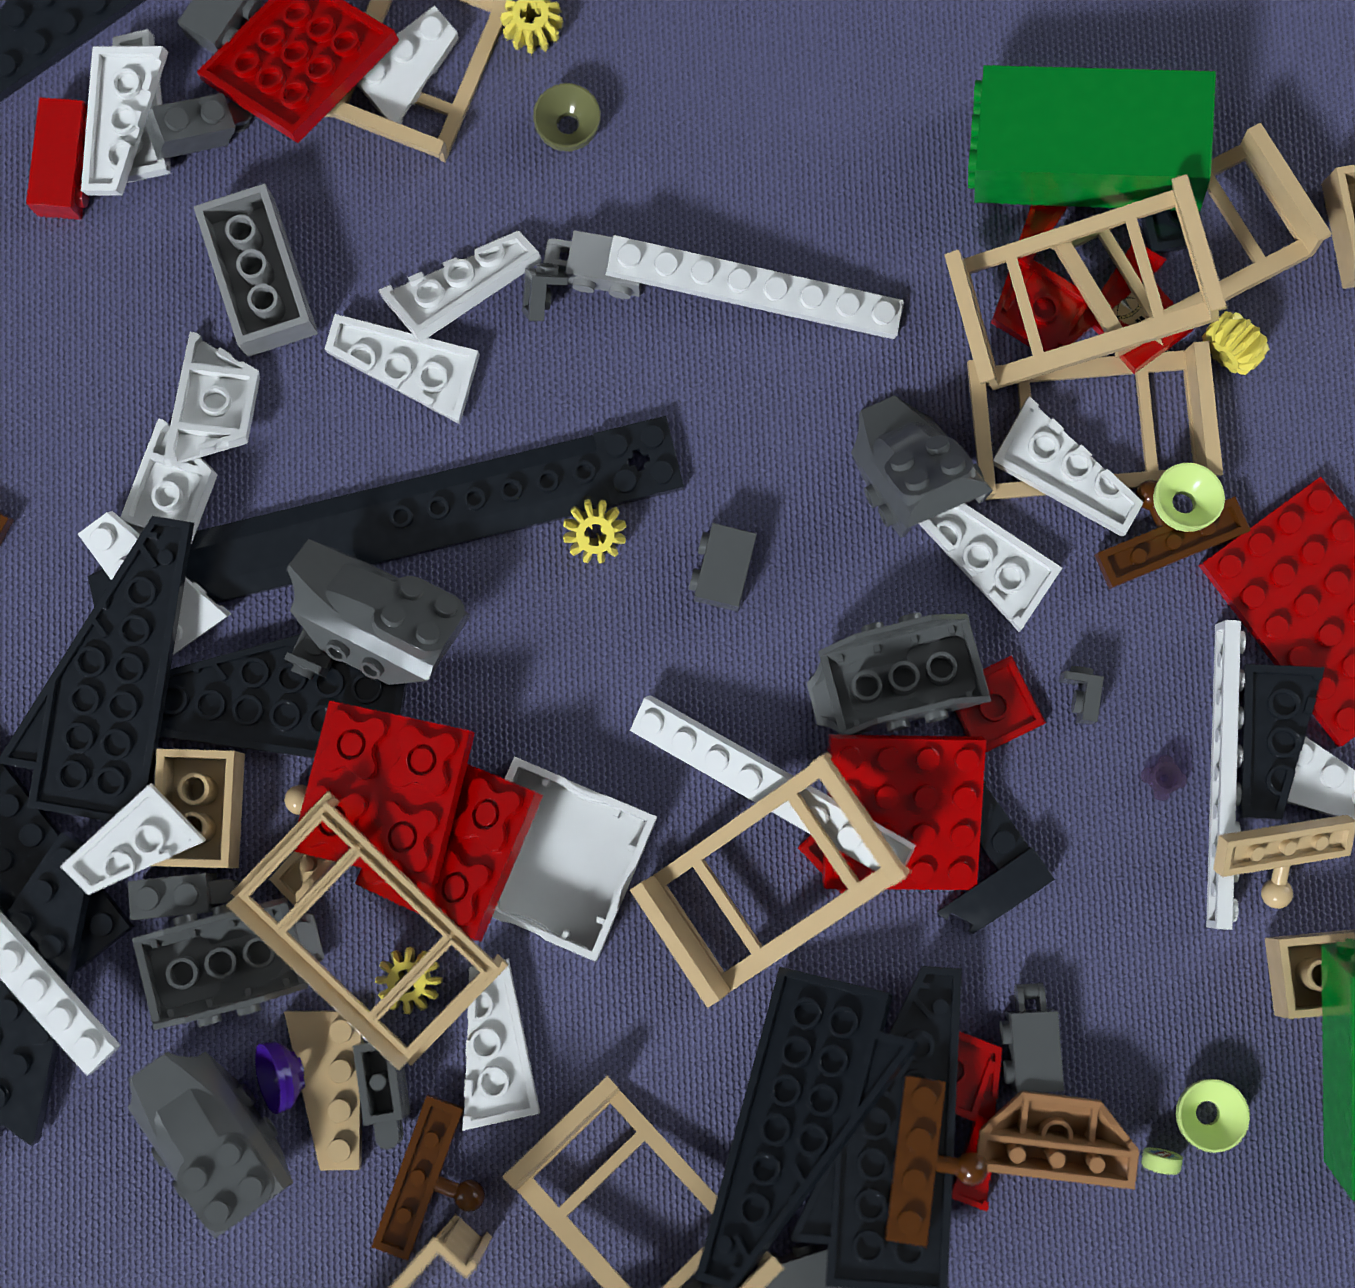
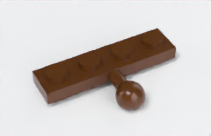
M1147 480L1141 483L1135 495L1144 502L1141 507L1150 511L1157 529L1094 555L1109 590L1251 531L1236 496L1225 500L1220 516L1211 525L1195 532H1184L1168 526L1157 514L1153 494L1158 481Z
M905 1076L885 1235L887 1241L927 1247L935 1171L955 1174L967 1185L980 1184L987 1176V1163L978 1153L967 1152L959 1158L937 1155L946 1085L944 1081Z
M430 1094L426 1096L371 1248L408 1261L434 1191L453 1198L457 1207L465 1212L476 1211L484 1203L485 1191L479 1182L469 1179L457 1183L440 1176L464 1107Z

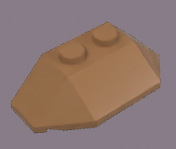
M1021 1090L979 1129L976 1153L985 1159L988 1172L1135 1190L1140 1150L1101 1100Z

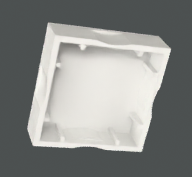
M514 757L505 779L542 794L543 798L492 918L515 924L538 934L548 942L596 962L654 828L657 816L607 795H602L569 781L562 776Z

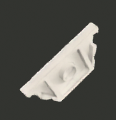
M196 332L189 333L163 458L166 466L177 465L248 444L260 382L259 371L245 362L235 360L232 354L219 347L217 350L205 343Z
M158 418L120 518L139 534L142 533L152 516L193 522V541L218 474L202 457L177 465L166 466L163 458L170 424Z

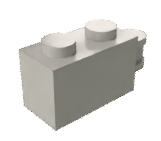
M574 230L572 241L561 239L547 240L543 263L558 265L559 269L563 270L569 277L568 285H573V289L585 293H593L595 289L608 291L609 295L619 299H630L631 296L640 297L642 283L605 275L613 237ZM560 252L569 253L568 261L559 259Z

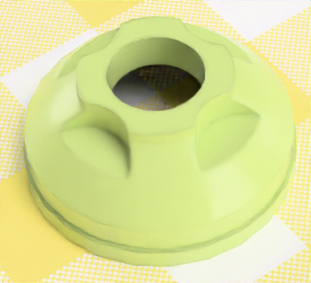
M1180 463L1167 469L1159 478L1154 488L1153 501L1157 514L1168 526L1184 532H1195L1211 525L1220 516L1224 508L1225 494L1220 480L1211 470L1195 463ZM1183 494L1191 499L1193 508L1190 513H1181L1174 508L1173 497L1175 495Z
M1204 1079L1192 1083L1180 1095L1176 1105V1120L1181 1133L1192 1145L1207 1152H1224L1240 1143L1249 1127V1107L1244 1096L1233 1085L1222 1080ZM1204 1101L1213 1102L1217 1108V1116L1209 1124H1202L1196 1117V1109Z

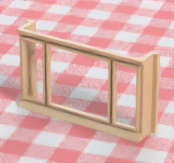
M371 0L365 13L383 23L392 0ZM460 0L491 12L453 104L421 92V96L416 101L418 105L447 116L438 139L348 104L356 85L325 117H334L440 158V161L446 163L503 27L500 18L501 13L507 12L505 9L506 0Z
M1261 122L1247 129L1240 145L1212 159L1211 179L1207 191L1253 263L1219 281L1224 299L1227 301L1314 256L1323 240L1329 238L1332 233ZM1243 161L1246 162L1295 239V242L1266 257L1215 178L1216 175ZM1116 227L1051 248L1055 250L1104 333L1123 327L1075 249L1096 237L1102 242L1147 316L1145 320L1153 318L1144 285L1110 231ZM1199 291L1164 309L1165 314L1203 303L1201 292ZM1141 345L1116 352L1115 357L1118 358Z
M1187 174L1172 179L1173 190L974 256L963 259L959 250L944 254L981 385L989 383L992 390H996L1219 321V310L1226 309L1227 305ZM1175 207L1203 303L1165 314L1137 219ZM1126 223L1153 318L1044 352L1018 258ZM1007 263L1033 356L996 367L970 274Z
M1209 341L1193 342L1186 350L1164 352L1135 373L1145 472L1114 474L1129 489L1138 488L1141 483L1147 480L1158 481L1166 471L1158 470L1148 373L1183 370L1193 463L1208 468L1216 476L1223 475ZM1107 356L1016 383L1018 386L1020 410L1029 396L1031 397L1030 383L1131 375L1133 373L1119 357ZM968 360L967 366L977 465L984 476L985 482L993 490L986 500L1045 496L1046 494L1023 481L995 484L986 386L990 385L989 383L980 384L974 360Z
M829 753L821 755L811 762L810 766L662 870L630 890L707 1008L891 885L894 886L912 872L899 860L832 762V757ZM818 779L822 781L880 866V869L862 881L858 880L799 793ZM789 801L848 890L762 946L705 861V858L776 808ZM692 867L751 953V955L725 972L667 886V884Z
M328 791L231 892L234 898L226 906L399 1071L406 1062L411 1066L509 964L499 954L493 959L490 958L471 938L467 937L440 908L335 809L340 801ZM324 821L351 849L278 923L250 895ZM359 857L374 869L443 936L371 1011L287 932ZM453 945L480 972L406 1046L379 1019Z
M608 1076L502 1177L512 1189L519 1192L602 1288H630L568 1216L644 1142L654 1150L711 1214L714 1211L717 1195ZM612 1104L633 1127L636 1133L559 1207L535 1181L534 1177L603 1110ZM703 1247L662 1288H680L698 1270ZM767 1251L758 1262L759 1267L744 1281L740 1288H765L784 1268Z
M455 1214L390 1288H408L438 1253L467 1278L478 1266L492 1236L486 1232L481 1237Z

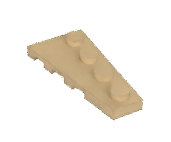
M336 1010L285 1011L284 1014L292 1050L297 1057H300L304 1067L305 1087L302 1090L319 1169L360 1170L362 1168V1111L353 1045L362 1042L363 1036Z

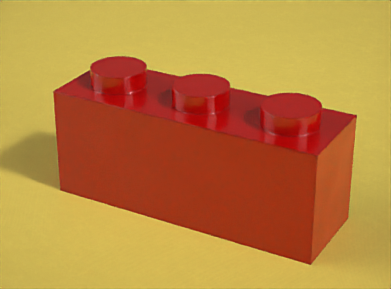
M39 97L26 205L38 217L82 220L83 208L88 206L89 195L81 191L88 106L83 100Z

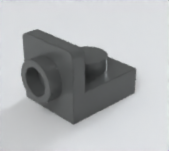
M538 263L536 268H525L522 312L529 321H544L545 310L550 309L551 290L547 287V284L568 285L569 277L563 270L559 269L558 265Z
M304 628L292 654L287 652L284 658L294 664L291 669L292 672L311 680L315 673L326 678L334 661L327 653L319 649Z
M1071 666L1070 671H1064L1059 675V682L1080 685V691H1074L1071 712L1077 713L1075 723L1092 725L1098 722L1104 677L1093 675L1094 669Z

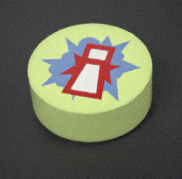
M1159 1148L1143 1149L1141 1164L1146 1169L1168 1175H1176L1181 1172L1183 1162L1181 1155Z

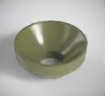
M562 83L548 88L540 95L533 110V121L537 133L548 146L560 151H574L588 145L597 134L600 125V109L595 97L587 89L572 83ZM571 116L578 120L579 127L574 133L564 134L557 128L558 122L563 117Z

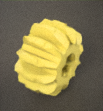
M506 0L505 9L507 12L501 13V24L505 26L503 29L504 37L507 40H513V46L517 51L524 45H527V51L531 55L535 50V46H540L546 52L548 49L547 40L558 41L559 33L557 30L562 29L563 18L559 16L561 10L557 2H551V0H517V2Z
M1225 311L1219 316V321L1212 322L1206 328L1207 331L1202 336L1203 341H1209L1212 359L1217 360L1221 367H1227L1231 373L1246 375L1263 361L1265 355L1270 350L1267 344V337L1260 333V327L1254 326L1250 319L1246 320L1240 313L1236 312L1233 314L1232 312Z
M590 499L584 501L585 512L582 513L578 507L573 506L571 513L576 520L564 519L563 526L571 530L563 535L564 542L574 543L570 548V553L573 556L584 550L583 562L585 563L590 562L592 554H597L598 562L604 563L605 556L603 552L607 550L610 555L615 557L618 555V550L613 543L624 544L626 542L625 536L619 533V531L626 528V523L624 520H615L620 513L617 507L611 508L605 513L607 505L605 500H600L597 509H593ZM593 524H599L603 534L600 536L597 533V538H589L586 528L593 529Z
M414 947L406 948L404 958L398 950L392 951L390 954L394 965L387 961H382L379 965L383 971L388 973V976L382 975L375 978V983L387 984L388 989L378 994L379 998L383 999L405 976L403 971L408 970L409 972L427 951H422L416 960ZM435 962L413 984L415 989L411 991L409 988L390 1009L395 1010L403 1001L404 1013L410 1014L412 1013L414 1002L421 1011L428 1007L424 996L433 1000L437 999L439 994L429 986L438 985L443 982L442 977H431L430 975L431 971L439 968V963Z

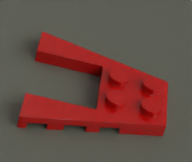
M1031 205L1019 240L1054 229L1069 206ZM1131 245L1125 256L1143 283ZM1146 247L1154 275L1167 259ZM1036 252L1018 258L1043 350L1046 352L1079 341L1098 321L1078 288L1034 260L1038 254ZM1117 267L1101 290L1112 310L1132 293ZM1008 271L991 324L1030 347Z
M959 1031L956 1115L973 1121L962 1153L963 1155L967 1152H977L979 1129L995 1115L1002 1047ZM988 1172L984 1181L977 1185H967L955 1175L952 1182V1199L987 1212L991 1172Z

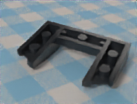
M985 780L983 784L980 847L996 870L977 882L975 887L966 890L937 910L939 916L946 920L953 913L971 923L972 925L968 929V932L971 934L976 933L1055 880L1033 847L1028 846L989 791Z

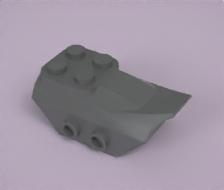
M895 395L860 411L857 439L851 454L866 484L864 492L872 508L878 506V512L886 527L892 526L900 538L905 537L916 524L973 499H976L980 504L992 493L993 490L985 482L979 466L976 463L973 464L972 459L956 440L948 437L932 417L915 409Z
M308 539L287 568L294 588V601L290 611L319 649L327 653L332 659L340 662L343 661L361 670L367 677L378 679L388 685L428 681L470 618V614L465 611L464 604L459 598L415 576L398 578L336 548L320 544L311 539Z
M919 612L911 613L898 619L899 623L884 626L883 622H875L861 627L860 633L853 634L819 650V666L810 680L806 682L817 725L831 728L839 732L840 735H858L886 727L888 732H897L911 727L910 721L925 718L926 723H933L948 718V712L991 702L968 614H935L922 617Z
M286 897L259 904L278 923L294 908L289 905ZM226 905L212 908V917L198 920L197 913H192L174 918V927L132 938L154 1030L195 1020L198 1021L199 1027L222 1021L221 1013L237 1010L238 1016L261 1010V1002L307 989L308 984ZM305 913L287 932L318 962H321L324 959V952L315 916L311 913Z
M167 1051L128 1079L131 1088V1104L127 1107L153 1145V1148H151L153 1157L161 1167L168 1168L175 1179L173 1186L183 1200H187L201 1223L209 1230L214 1239L293 1183L281 1146L275 1138L278 1136L276 1127L267 1116L261 1117L254 1106L256 1098L249 1087L244 1083L240 1085L237 1079L206 1051L197 1057H184Z

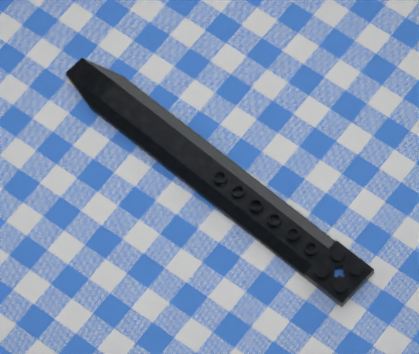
M662 416L596 432L593 435L198 530L190 547L186 578L192 583L196 582L207 592L206 595L218 604L293 585L287 568L308 539L336 548L368 564L377 565L573 517L571 513L573 506L578 507L582 513L586 511L584 501L590 499L593 509H597L600 500H605L607 509L684 490L667 417ZM640 452L642 456L649 457L650 461L644 463V470L637 471L635 465L629 466L628 460L633 459L634 453ZM103 569L88 576L94 607L111 582V579Z

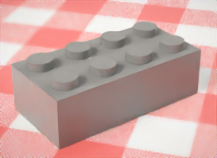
M264 183L193 206L237 345L246 356L250 357L317 335L318 331L275 199L266 184Z

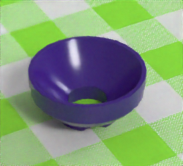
M275 1041L261 1043L255 1050V1069L258 1085L269 1110L273 1114L283 1113L292 1108L300 1091L305 1087L304 1067L300 1057H297L294 1051L290 1052L280 1043Z

